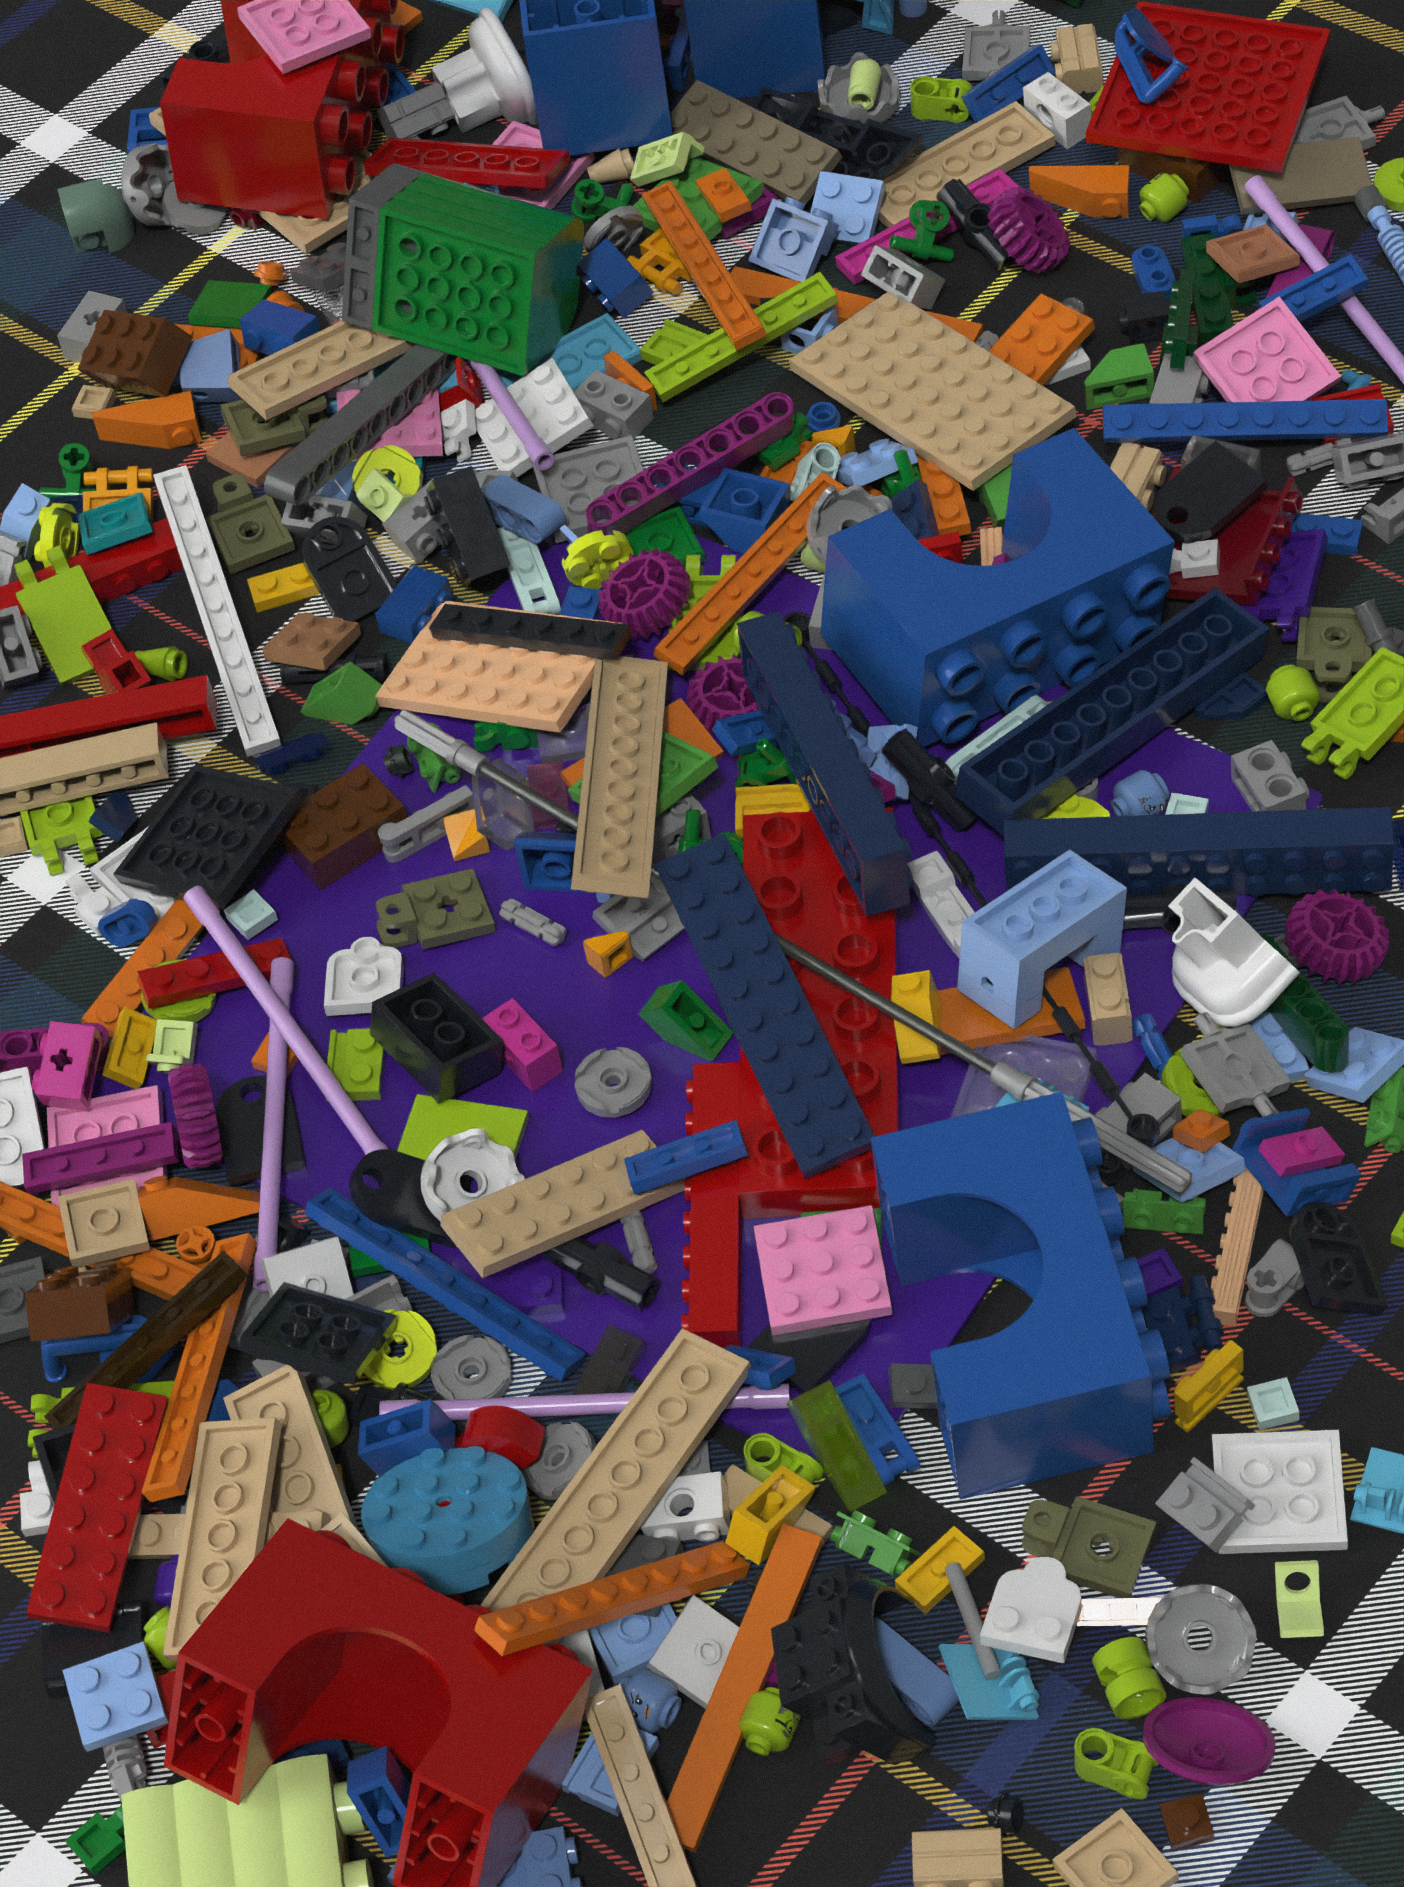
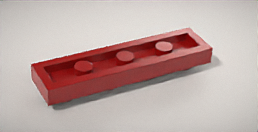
M282 938L243 946L266 980H270L272 960L279 957L291 959ZM223 951L137 971V982L148 1009L246 986Z

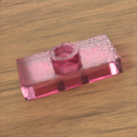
M563 760L527 766L529 788L570 811L567 785L561 778V771L564 770ZM531 804L535 830L556 827L558 819Z

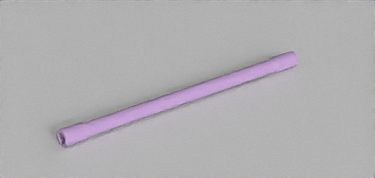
M1260 175L1250 178L1245 184V190L1260 209L1267 213L1311 270L1315 273L1329 266L1328 261L1278 201L1277 195ZM1354 294L1338 302L1404 384V356Z
M468 360L523 443L525 451L534 465L540 470L550 468L555 460L554 455L544 440L538 436L494 368Z
M195 886L188 890L183 897L186 904L198 921L209 931L363 1149L365 1155L375 1150L388 1149L385 1143L379 1140L220 916L219 909L202 886Z
M279 957L271 962L270 986L290 1012L294 963L289 958ZM271 1019L269 1027L258 1240L253 1276V1287L261 1292L269 1291L260 1259L277 1254L288 1043Z
M780 1384L779 1387L771 1390H760L755 1385L739 1388L725 1409L751 1408L762 1410L790 1408L789 1384ZM635 1392L436 1400L434 1403L451 1420H468L470 1412L485 1406H505L518 1410L529 1417L617 1414L622 1412ZM416 1399L380 1401L379 1415L422 1401Z

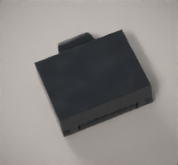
M141 1600L124 1602V1605L123 1603H117L110 1633L41 1621V1679L49 1699L69 1696L62 1670L144 1642L146 1632L143 1628L148 1622V1617Z

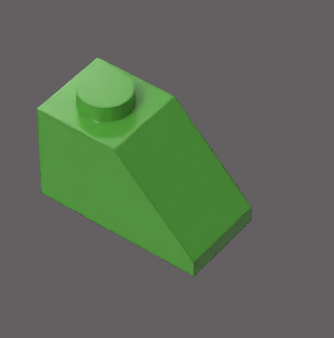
M1144 343L1113 349L1106 354L1084 381L1087 410L1100 408L1103 405H1115L1152 396L1154 390V371Z
M350 661L313 685L300 712L308 717L353 725L364 717L369 719L378 710V699L375 695L382 684Z

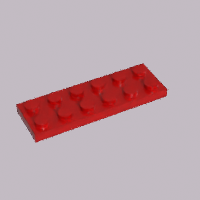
M389 137L364 162L365 175L378 176L390 165L399 164L453 181L466 182L477 187L487 184L497 185L501 189L526 187L530 191H542L547 189L570 163L569 150Z
M86 1383L26 1611L28 1619L110 1633L144 1500V1495L141 1492L168 1405L167 1396Z

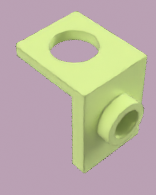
M374 468L356 493V497L383 523L415 495L404 494L380 470Z
M1318 1561L1276 1562V1603L1280 1637L1324 1636ZM1302 1572L1310 1578V1582L1302 1590H1292L1285 1585V1579L1291 1573Z

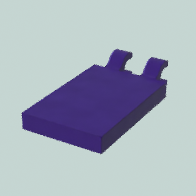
M1325 529L1291 532L1290 537L1285 539L1282 545L1280 560L1277 565L1273 566L1269 575L1268 588L1262 592L1257 606L1238 604L1263 624L1264 619H1277V628H1283L1282 642L1297 641L1299 617L1310 616L1328 542Z

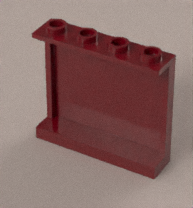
M1174 468L1169 480L1182 469ZM1294 476L1288 477L1283 491L1264 490L1217 533L1205 540H1201L1218 539L1220 547L1219 575L1183 579L1181 571L1169 574L1170 587L1165 598L1196 601L1216 587L1237 604L1257 606L1262 592L1268 588L1269 575L1273 566L1277 565L1280 560L1282 545L1285 539L1290 537L1295 515L1300 513L1302 509L1303 496L1301 492H1298ZM1174 515L1169 519V522L1172 524H1182L1188 518L1184 515ZM1173 539L1175 541L1174 548L1182 551V543L1187 542Z

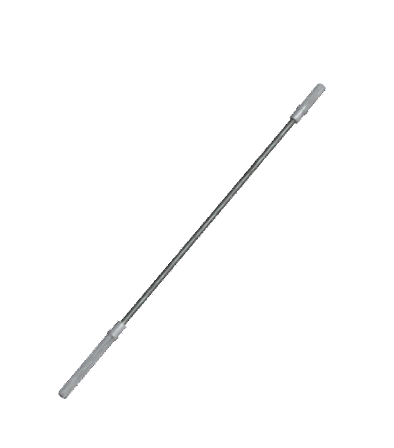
M402 710L399 715H396L394 719L395 728L446 758V761L456 767L459 766L476 777H487L577 831V815L490 765V759L471 748L468 743L461 739H455L408 710ZM652 860L651 875L661 880L654 865L657 862ZM774 932L784 954L989 1074L992 1083L1013 1094L1015 1099L1024 1101L1056 1093L1039 1083L1037 1078L1032 1075L1024 1074L1004 1061L998 1063L992 1061ZM1065 1098L1071 1121L1092 1118L1102 1148L1178 1193H1183L1189 1187L1192 1181V1173Z

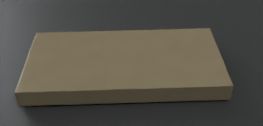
M1359 137L1292 144L1282 173L1229 165L1241 215L1265 212L1260 209L1245 190L1247 181L1256 175H1260L1286 210L1354 202V196L1361 188L1372 185Z

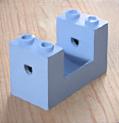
M1069 849L962 921L957 990L1011 1028H1017L1041 1011L1045 970L1066 956L1083 966V958L1087 956L1120 953L1127 887Z

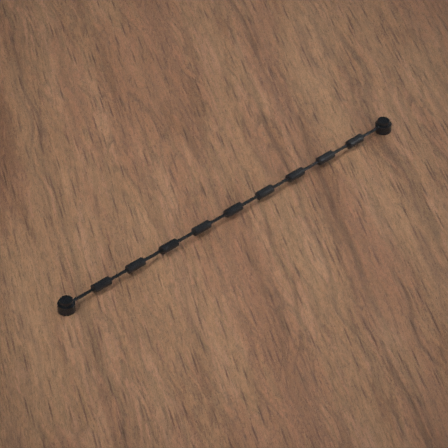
M803 612L787 614L783 618L784 622L795 625L800 629L802 644H804L815 660L817 673L831 692L836 691L848 709L846 715L852 721L856 730L868 738L869 727H872L858 706L851 705L840 689L842 682L826 660H820L807 641L810 637L808 628L810 617ZM909 789L908 798L914 805L912 812L927 834L936 837L947 853L946 862L961 884L969 885L982 904L981 908H983L990 902H986L973 883L974 874L959 852H952L938 832L940 825L926 804L918 802ZM1044 977L1042 993L1054 1009L1052 1017L1070 1042H1076L1091 1064L1089 1071L1106 1096H1113L1129 1119L1126 1134L1151 1148L1157 1143L1159 1138L1158 1121L1149 1114L1142 1113L1133 1116L1118 1094L1120 1087L1102 1061L1094 1059L1081 1040L1082 1031L1064 1006L1059 1007L1045 988L1044 983L1046 979Z

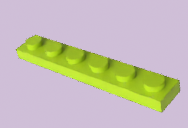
M818 272L753 309L764 326L767 336L736 351L723 328H720L645 371L646 379L652 383L661 401L665 402L838 303L837 294L822 273Z

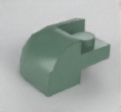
M102 179L86 181L58 189L65 220L76 253L108 246L111 254L131 242L136 233V223L133 213L123 199L122 189L103 184Z

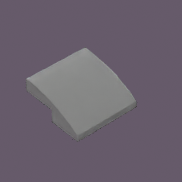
M652 875L650 877L648 898L614 895L594 910L592 916L608 934L620 931L628 932L633 955L643 962L685 930L662 881Z

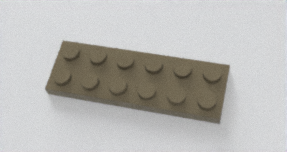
M699 80L695 81L670 113L673 135L684 131L693 136L698 143L705 147L703 155L700 156L720 166L760 180L769 191L785 199L788 196L805 203V205L816 191L820 171L831 173L842 159L838 149Z

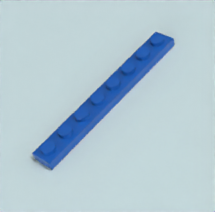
M1386 399L1103 405L1102 409L1104 443L1375 438L1388 434Z
M329 1187L308 1201L304 1214L316 1221L322 1228L330 1230L347 1241L354 1249L360 1250L373 1258L385 1269L399 1275L411 1283L417 1290L425 1292L443 1304L449 1311L457 1313L477 1326L481 1332L489 1334L509 1347L513 1353L524 1357L541 1368L547 1375L563 1381L582 1366L586 1356L585 1352L396 1229L371 1221L358 1210L354 1202Z

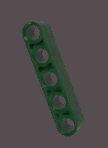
M1259 934L1300 972L1293 982L1267 1008V1011L1271 1013L1273 1018L1317 1069L1329 1073L1345 1069L1349 1062L1348 1026L1275 941L1267 935Z

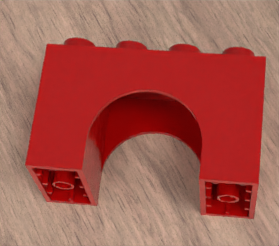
M220 0L231 63L178 58L160 101L177 199L179 201L328 220L337 194L350 195L352 192L356 174L355 158L352 156L354 150H367L372 136V114L369 111L371 105L383 107L386 102L389 88L387 63L399 64L403 57L405 29L403 25L392 24L390 15L395 13L398 0H348L370 27L371 38L285 74L279 70L238 16L237 7L254 0Z
M287 1518L178 1652L163 1767L240 1805L266 1769L281 1755L298 1746L330 1739L361 1742L379 1749L387 1746L392 1755L413 1773L392 1885L396 1887H496L562 1791V1782L572 1766L594 1669L582 1664L572 1651L557 1643L539 1644L501 1656L474 1631L478 1617L491 1613V1610L480 1605L465 1606L428 1588L423 1579L409 1569L402 1567L390 1569L352 1550L348 1542L334 1532L328 1530H318L315 1532Z

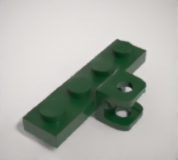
M1215 233L1181 237V250L1185 269L1195 270L1192 304L1196 323L1199 327L1200 343L1209 342L1234 326L1231 309L1248 307L1257 302L1254 287L1257 278L1238 283L1206 252V241L1215 239ZM1243 290L1246 291L1247 294L1244 296H1239L1236 294V292Z
M1181 268L1180 281L1172 282L1168 323H1164L1159 364H1162L1164 354H1171L1170 368L1184 370L1186 351H1189L1188 356L1193 357V352L1197 347L1199 327L1189 326L1195 272L1193 269Z

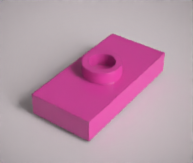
M1323 1126L1263 1139L1258 1148L1259 1152L1280 1177L1341 1163L1345 1156V1153Z

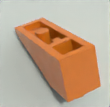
M1129 165L1029 166L1030 189L1036 196L1041 195L1043 200L1094 218H1129Z
M191 390L167 395V397H158L92 412L93 421L100 440L164 449H173L202 442L198 413Z
M167 1176L150 1178L144 1182L145 1186L139 1187L138 1199L151 1241L180 1234L182 1230L189 1226L203 1225L206 1227L259 1212L260 1192L180 1177L167 1179Z

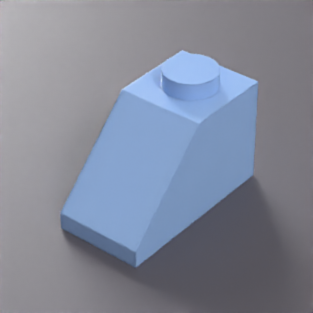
M23 483L3 513L0 530L26 541L25 546L21 547L20 555H22V561L27 559L29 562L34 554L37 541H40L41 526L39 525V512L43 506L50 507L53 502Z

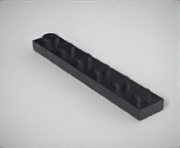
M444 604L429 626L432 637L436 639L612 660L618 659L632 637L628 624Z

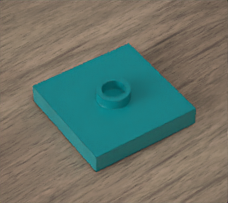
M142 492L77 515L82 544L87 555L153 532L147 502Z

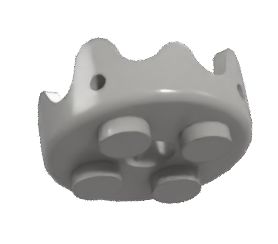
M855 53L847 65L842 67L831 66L825 81L824 79H818L821 111L865 123L867 118L882 123L889 119L898 108L900 101L898 76H895L889 64H884L881 67V80L874 105L868 110L861 104H853L851 106L848 102V89L852 65L859 60H867L868 58L864 53Z
M152 143L138 146L132 149L124 160L121 177L123 199L130 211L141 223L147 226L171 224L164 216L161 206L165 189L174 181L168 145Z
M834 485L829 486L818 498L808 515L806 529L811 548L826 564L828 536L841 531L844 526L850 527L884 511L892 510L891 500L885 495L873 496L860 485H852L843 490H836Z
M1188 1584L1177 1587L1164 1595L1153 1608L1145 1630L1146 1648L1156 1671L1174 1687L1195 1694H1213L1234 1682L1240 1681L1248 1673L1252 1665L1256 1643L1255 1626L1243 1603L1230 1592L1209 1584ZM1202 1625L1209 1629L1211 1642L1207 1648L1198 1651L1189 1646L1187 1637L1193 1627Z

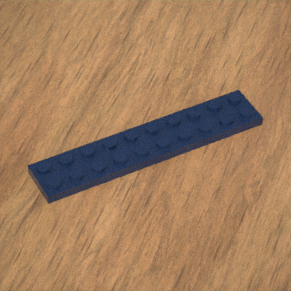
M725 833L654 864L804 1179L871 1150L870 1138L875 1136Z

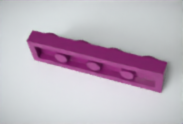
M172 1122L24 1153L22 1154L24 1188L28 1194H34L178 1163L176 1128Z

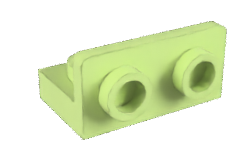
M684 131L640 146L630 181L637 186H642L684 172L688 159L703 155L705 147Z

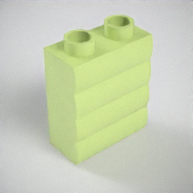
M327 1754L302 1756L271 1764L240 1805L189 1779L173 1785L141 1788L121 1795L129 1887H374L368 1859L351 1862L349 1860L347 1835L367 1831V1825L347 1794V1781L338 1783Z

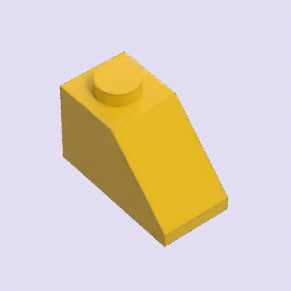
M926 970L892 976L891 1001L941 1030V999L931 971ZM894 1019L899 1056L902 1064L940 1058V1045Z
M781 1465L734 1509L725 1543L759 1566L770 1556L782 1524L794 1526L812 1497L816 1486L784 1465Z

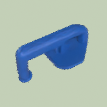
M1134 7L1122 16L1123 19L1116 28L1115 51L1138 99L1144 104H1150L1156 101L1173 85L1185 70L1188 71L1189 67L1175 58L1167 40L1144 14ZM1129 33L1136 39V43L1133 44ZM1149 51L1164 61L1171 63L1155 81L1143 59V56Z
M133 1315L114 1331L107 1334L41 1340L42 1363L46 1379L51 1383H58L66 1377L68 1369L66 1364L61 1362L60 1356L99 1351L100 1363H102L148 1319L141 1315ZM180 1341L176 1347L167 1351L150 1367L143 1377L137 1379L134 1383L152 1382L179 1352Z

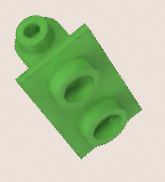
M430 723L431 725L442 730L440 726L435 725L434 723ZM409 736L407 737L409 751L414 753L419 764L421 776L426 778L432 793L436 792L439 782L447 781L452 784L460 779L461 768L459 766L456 767L446 761V758Z
M1403 1067L1398 1069L1372 1094L1370 1112L1366 1124L1367 1131L1364 1143L1366 1147L1380 1142L1385 1145V1150L1390 1153H1398L1404 1147Z
M1134 1188L1133 1192H1125V1198L1123 1197L1124 1228L1202 1235L1204 1233L1206 1198H1199V1195H1197L1194 1199L1181 1203L1172 1196H1170L1169 1201H1162L1161 1191L1138 1190V1188Z
M854 1510L851 1517L838 1511L837 1515L844 1518L845 1522L843 1527L837 1525L831 1534L830 1540L835 1542L836 1548L844 1550L861 1560L864 1559L870 1546L875 1548L868 1563L889 1573L893 1577L901 1575L911 1566V1562L907 1560L910 1552L920 1557L921 1552L910 1547L912 1538L892 1528L885 1535L873 1529L877 1522L876 1520Z

